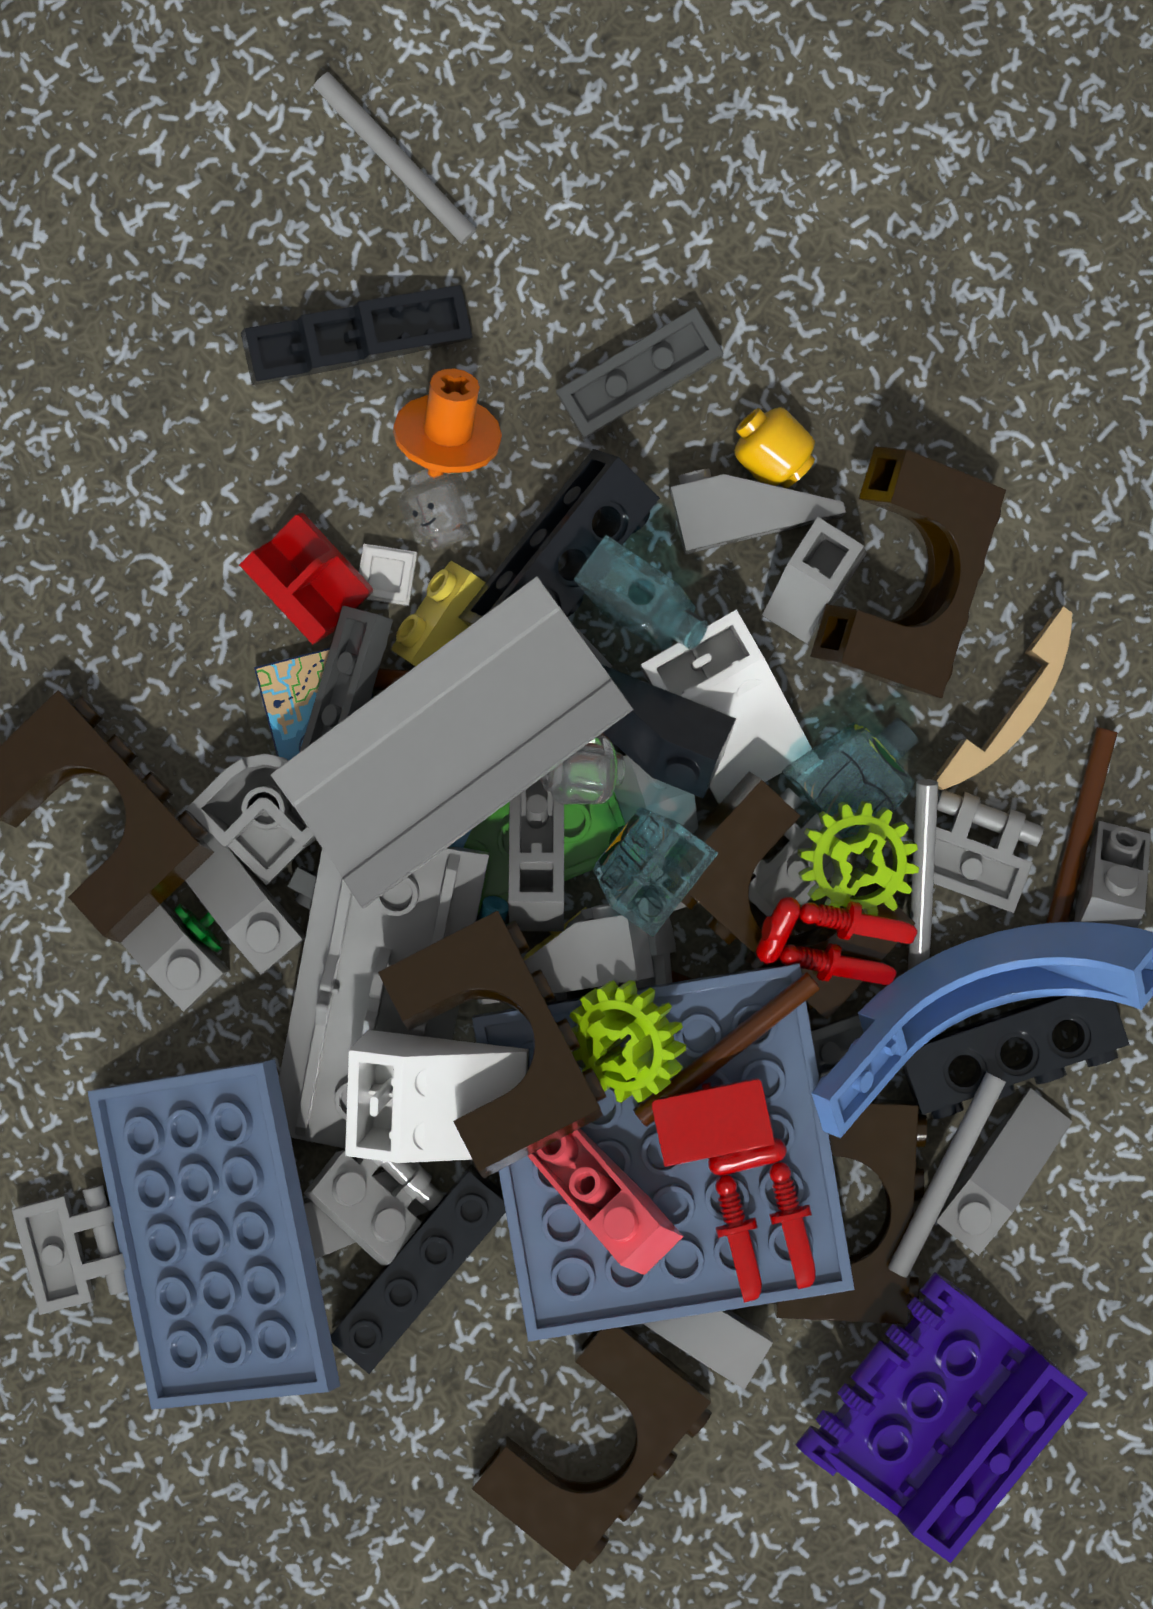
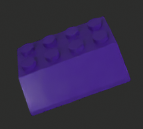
M934 1272L920 1289L926 1296L925 1299L922 1301L914 1297L907 1305L914 1316L907 1327L904 1329L895 1324L890 1326L885 1334L891 1341L886 1343L879 1340L850 1376L856 1384L852 1386L844 1383L837 1392L844 1402L843 1406L836 1414L822 1410L815 1419L821 1427L818 1429L809 1426L795 1445L808 1458L832 1476L838 1472L896 1515L914 1537L951 1563L1088 1393L1025 1339L952 1282Z

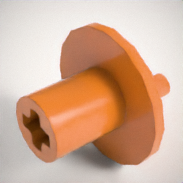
M455 368L444 369L435 373L431 378L429 395L408 402L398 411L394 423L393 433L397 447L408 459L428 469V475L433 478H440L444 473L473 471L486 466L498 454L502 439L498 420L485 407L477 403L480 388L478 380L464 370Z

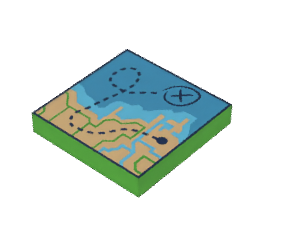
M330 648L254 667L276 755L291 760L300 753Z

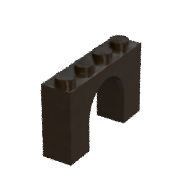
M874 446L859 499L899 514L910 520L917 527L924 539L928 554L926 582L913 606L904 614L892 620H885L857 609L826 604L810 657L910 692L943 698L947 682L950 680L953 672V662L963 630L968 623L969 610L975 590L984 571L985 558L991 538L1000 519L1001 506L1006 489L906 449Z
M58 690L0 745V821L17 828L55 790L72 779L81 776L97 775L107 777L114 783L121 794L125 806L126 821L123 836L113 854L68 898L103 937L121 943L192 875L214 851L203 840L208 834L206 828L189 811L185 810L179 814L167 801L173 795L171 790L153 772L150 771L144 776L132 763L138 755L129 744L116 733L109 738L97 725L103 717L96 708L81 695L76 700H73Z
M749 771L661 869L673 879L667 886V889L674 896L676 894L683 896V899L678 896L676 897L690 910L699 902L712 914V917L705 924L729 946L738 938L751 950L744 959L753 968L757 969L783 963L778 958L774 963L766 964L761 962L756 955L757 945L762 937V929L757 925L750 910L748 897L750 880L760 860L798 820L800 815L762 779ZM683 854L695 866L700 878L697 876L696 871L692 867V865L683 857L681 858ZM684 879L686 880L687 885H688V893H687V888H686ZM873 884L860 887L856 895L851 897L865 896L879 888ZM883 903L877 906L879 917L901 920L913 926L916 924L899 907L892 911ZM817 926L805 933L789 936L785 945H794L797 948L802 946L825 951L828 944L832 943L840 945L842 948L841 955L881 962L898 942L853 934L849 940L838 938L837 929ZM801 968V974L803 975L808 972L821 988L806 1000L808 1013L815 1008L827 1020L863 982L833 975L828 982L821 981L816 977L817 971Z
M498 911L378 972L408 1030L462 1003L477 999H491L506 1003L518 1010L532 1026L535 1039L534 1056L531 1066L522 1081L503 1096L453 1121L478 1172L483 1178L603 1117L598 1102L607 1098L592 1067L581 1072L572 1052L580 1049L581 1046L567 1019L564 1018L557 1023L555 1022L546 1003L556 998L541 969L530 973L521 954L529 951L530 948L515 920L505 925Z
M874 1099L841 1138L829 1134L833 1157H845L859 1161L872 1169L880 1178L886 1195L885 1219L874 1240L861 1251L849 1256L855 1290L774 1303V1312L777 1318L908 1324L909 1308L907 1305L914 1297L919 1299V1278L910 1277V1273L905 1278L889 1270L888 1266L913 1218L914 1201H921L924 1196V1169L915 1167L916 1147H925L927 1116L918 1114V1105L914 1101Z
M628 1326L593 1331L575 1352V1362L618 1396L628 1407L634 1418L637 1428L635 1444L629 1457L619 1469L609 1476L596 1481L576 1482L567 1480L551 1472L507 1436L473 1478V1491L573 1572L583 1560L591 1564L599 1556L609 1541V1537L605 1535V1532L617 1518L625 1522L634 1513L643 1499V1495L639 1493L640 1489L651 1476L659 1480L669 1470L678 1455L673 1451L675 1446L685 1434L691 1438L696 1436L712 1414L707 1409L711 1403L710 1393Z

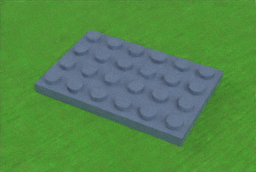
M275 1059L87 1091L109 1202L115 1220L114 1227L120 1254L123 1253L126 1269L123 1272L151 1410L324 1393L340 1387Z

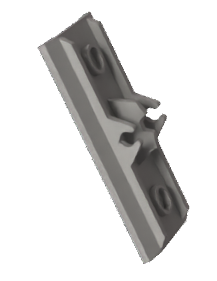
M535 577L270 775L295 807L334 864L360 907L365 909L634 709L541 580Z
M447 847L363 909L322 848L279 1075L290 1137L346 1148L349 1049L367 1030L453 1040L459 1005L408 1030L378 972L476 922L490 852L460 847Z

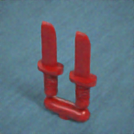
M785 897L777 903L772 915L764 920L762 937L757 945L756 955L761 962L766 964L774 963L778 958L784 965L800 963V968L817 971L816 977L821 981L828 982L833 975L889 985L896 976V970L893 967L881 962L841 955L842 948L840 945L829 943L825 951L802 946L797 948L794 945H785L796 921L800 916V919L806 924L815 923L816 926L837 929L838 938L849 940L853 934L911 944L917 935V929L915 926L901 920L862 913V905L858 902L850 901L846 909L823 904L817 905L812 902L805 903L800 907L796 899Z
M775 1138V1145L711 1157L708 1160L710 1171L715 1175L721 1176L716 1181L715 1189L720 1196L718 1201H721L719 1205L722 1207L721 1212H724L722 1217L725 1218L723 1221L726 1224L715 1227L718 1238L724 1236L728 1238L744 1303L756 1300L761 1294V1276L749 1230L757 1229L758 1225L756 1218L744 1219L745 1214H742L744 1209H741L743 1205L739 1203L741 1198H738L740 1194L736 1191L737 1183L733 1177L727 1174L775 1163L770 1167L769 1176L774 1183L772 1188H775L773 1192L776 1194L775 1199H778L776 1204H779L777 1208L780 1211L769 1214L771 1224H782L798 1290L810 1287L815 1281V1263L803 1217L812 1215L810 1204L798 1206L799 1201H796L798 1196L795 1195L797 1192L793 1190L795 1185H792L794 1180L790 1178L791 1169L786 1163L779 1162L785 1157L787 1148L785 1143L778 1138Z

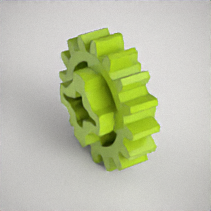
M861 801L857 813H853L847 803H839V817L835 819L823 811L819 813L820 821L824 827L819 832L806 828L804 834L813 841L812 847L798 849L797 852L799 857L810 861V867L798 872L799 878L803 881H815L816 883L807 893L813 901L827 896L825 905L839 908L844 906V909H846L850 901L858 902L862 905L865 914L878 916L877 906L882 903L892 911L896 910L898 907L893 898L894 893L898 890L902 893L910 894L912 888L903 881L905 874L919 872V867L907 861L906 856L918 850L917 844L913 841L901 840V837L909 829L907 824L901 821L890 826L889 823L893 812L885 807L879 810L875 817L872 816V805L868 801ZM854 825H865L859 829L857 835L843 839L834 836L844 828ZM885 838H887L892 848V869L885 865L882 853L886 843ZM864 851L863 856L869 861L867 868L863 870L856 867L852 871L853 866L846 861L848 855L851 852L861 854ZM824 853L831 857L835 871L830 879L832 881L830 885L823 871ZM875 883L881 886L871 894L851 897L856 895L860 887Z
M612 980L599 989L595 988L580 999L582 1005L573 1010L569 1015L577 1024L572 1030L581 1048L572 1052L576 1061L583 1060L586 1067L582 1072L592 1067L604 1092L614 1088L616 1101L621 1103L631 1095H633L637 1103L642 1102L653 1093L656 1095L670 1085V1078L680 1072L683 1067L675 1058L686 1051V1045L674 1040L673 1036L683 1028L682 1023L669 1022L666 1018V1015L672 1008L671 1004L668 1002L658 1007L653 1003L655 990L651 987L640 995L637 994L636 983L633 980L627 981L620 987ZM627 1035H631V1039L622 1048L620 1044L627 1039Z

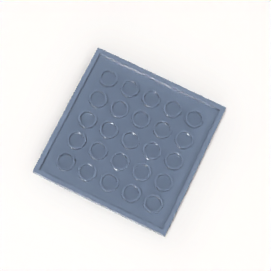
M800 963L792 965L781 964L637 988V994L640 995L651 987L655 990L653 1003L658 1007L668 1002L671 1004L672 1008L666 1015V1018L669 1022H681L683 1026L681 1030L673 1035L674 1040L686 1045V1051L675 1058L683 1066L682 1071L802 976ZM581 998L546 1003L556 1023L566 1018L571 1028L577 1025L569 1015L573 1010L582 1005ZM806 1001L702 1084L711 1082V1086L715 1087L759 1078L762 1081L775 1138L781 1139L787 1148L785 1157L779 1162L786 1163L791 1169L790 1178L794 1180L792 1185H795L793 1190L797 1192L795 1195L798 1196L796 1200L799 1201L798 1206L810 1204L812 1215L803 1217L815 1263L816 1275L813 1285L798 1290L782 1224H771L769 1214L780 1211L777 1208L779 1204H776L778 1199H775L776 1194L773 1192L775 1188H772L774 1183L769 1176L770 1167L775 1163L727 1174L733 1177L737 1183L736 1191L740 1194L738 1198H741L739 1203L743 1205L741 1209H744L742 1213L745 1214L744 1219L756 1218L758 1225L757 1229L749 1230L761 1276V1294L756 1300L744 1303L727 1236L718 1238L715 1227L726 1224L723 1221L725 1218L722 1217L724 1212H721L722 1207L719 1205L721 1201H718L720 1196L715 1189L716 1181L721 1176L715 1175L710 1171L708 1167L709 1158L665 1167L655 1121L646 1127L633 1111L642 1102L637 1103L633 1095L622 1103L617 1102L614 1088H610L605 1092L607 1098L598 1102L603 1117L580 1129L652 1199L684 1237L645 1275L621 1266L528 1156L499 1170L528 1342L855 1290L829 1134L822 1130L811 1094L819 1082V1075ZM514 1008L478 1014L472 1017L476 1043L529 1049V1070L535 1049L534 1033L528 1020L518 1010ZM627 1035V1039L620 1044L622 1048L631 1039V1035ZM583 1060L576 1061L582 1072L586 1067ZM700 1084L693 1091L702 1089V1084Z

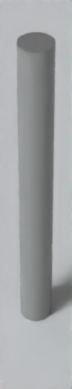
M326 72L315 82L313 87L447 230L461 244L465 243L477 230L473 224L330 72Z
M931 779L916 781L914 843L917 844L918 850L913 853V864L919 867V872L912 874L910 918L916 923L914 926L917 929V935L913 943L909 944L908 970L930 958L938 782Z
M988 1072L985 1073L888 1266L889 1270L905 1278L908 1277L1006 1081Z

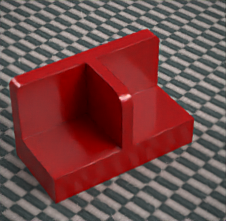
M304 513L295 515L271 541L253 550L239 564L312 645L336 630L342 606L357 609L373 593L372 586Z
M759 1078L715 1087L711 1086V1082L702 1084V1089L656 1098L652 1102V1110L665 1167L775 1145L771 1116L768 1112L763 1084Z

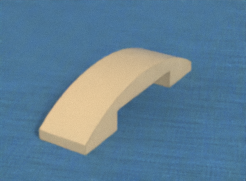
M1063 606L1054 611L1025 651L1026 655L1041 665L1040 669L981 749L968 739L960 740L932 779L938 782V790H944L957 785L993 764L1023 736L1035 721L1056 685L1068 651L1072 628V612Z

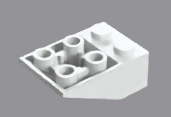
M737 609L708 625L707 629L703 628L640 665L649 684L736 718L724 756L709 786L718 804L724 800L749 771L766 782L815 754L764 656Z
M367 1030L349 1049L345 1156L395 1163L472 1160L453 1121L515 1088L528 1072L529 1049Z

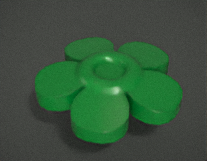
M180 904L174 908L187 931L197 941L204 943L217 953L223 949L220 945V940L208 928L215 921L209 912L200 920L193 912L187 908L185 909Z

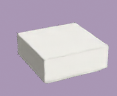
M363 544L359 573L373 588V593L366 600L410 606L418 553Z

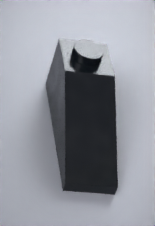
M602 665L634 709L604 731L603 734L652 778L704 798L724 756L736 718Z

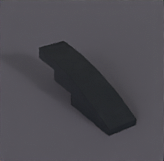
M461 285L359 301L353 307L304 314L297 320L244 328L241 332L252 385L352 367L442 347L473 338Z

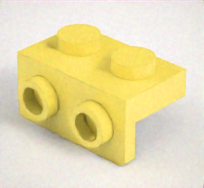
M453 561L449 562L445 569L437 572L429 582L427 595L416 612L408 616L401 623L396 634L397 640L391 650L414 666L420 664L469 627L459 616L486 582Z

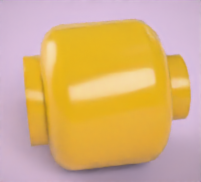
M778 407L766 413L757 408L746 416L736 428V432L741 437L734 449V455L760 483L773 486L781 485L783 488H789L800 480L815 462V458L811 455L815 446V440L785 408Z

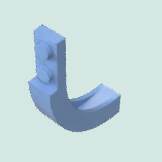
M1054 922L1028 925L966 941L917 964L877 993L858 1012L863 1029L862 1036L853 1041L848 1052L827 1075L819 1080L816 1088L811 1093L822 1130L841 1138L901 1067L921 1047L947 1028L985 1010L1007 1003L1050 996L1098 998L1142 1010L1153 997V932L1135 927L1095 922Z

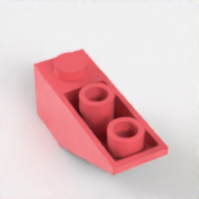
M581 1129L528 1155L529 1159L621 1266L645 1275L684 1237L652 1199Z

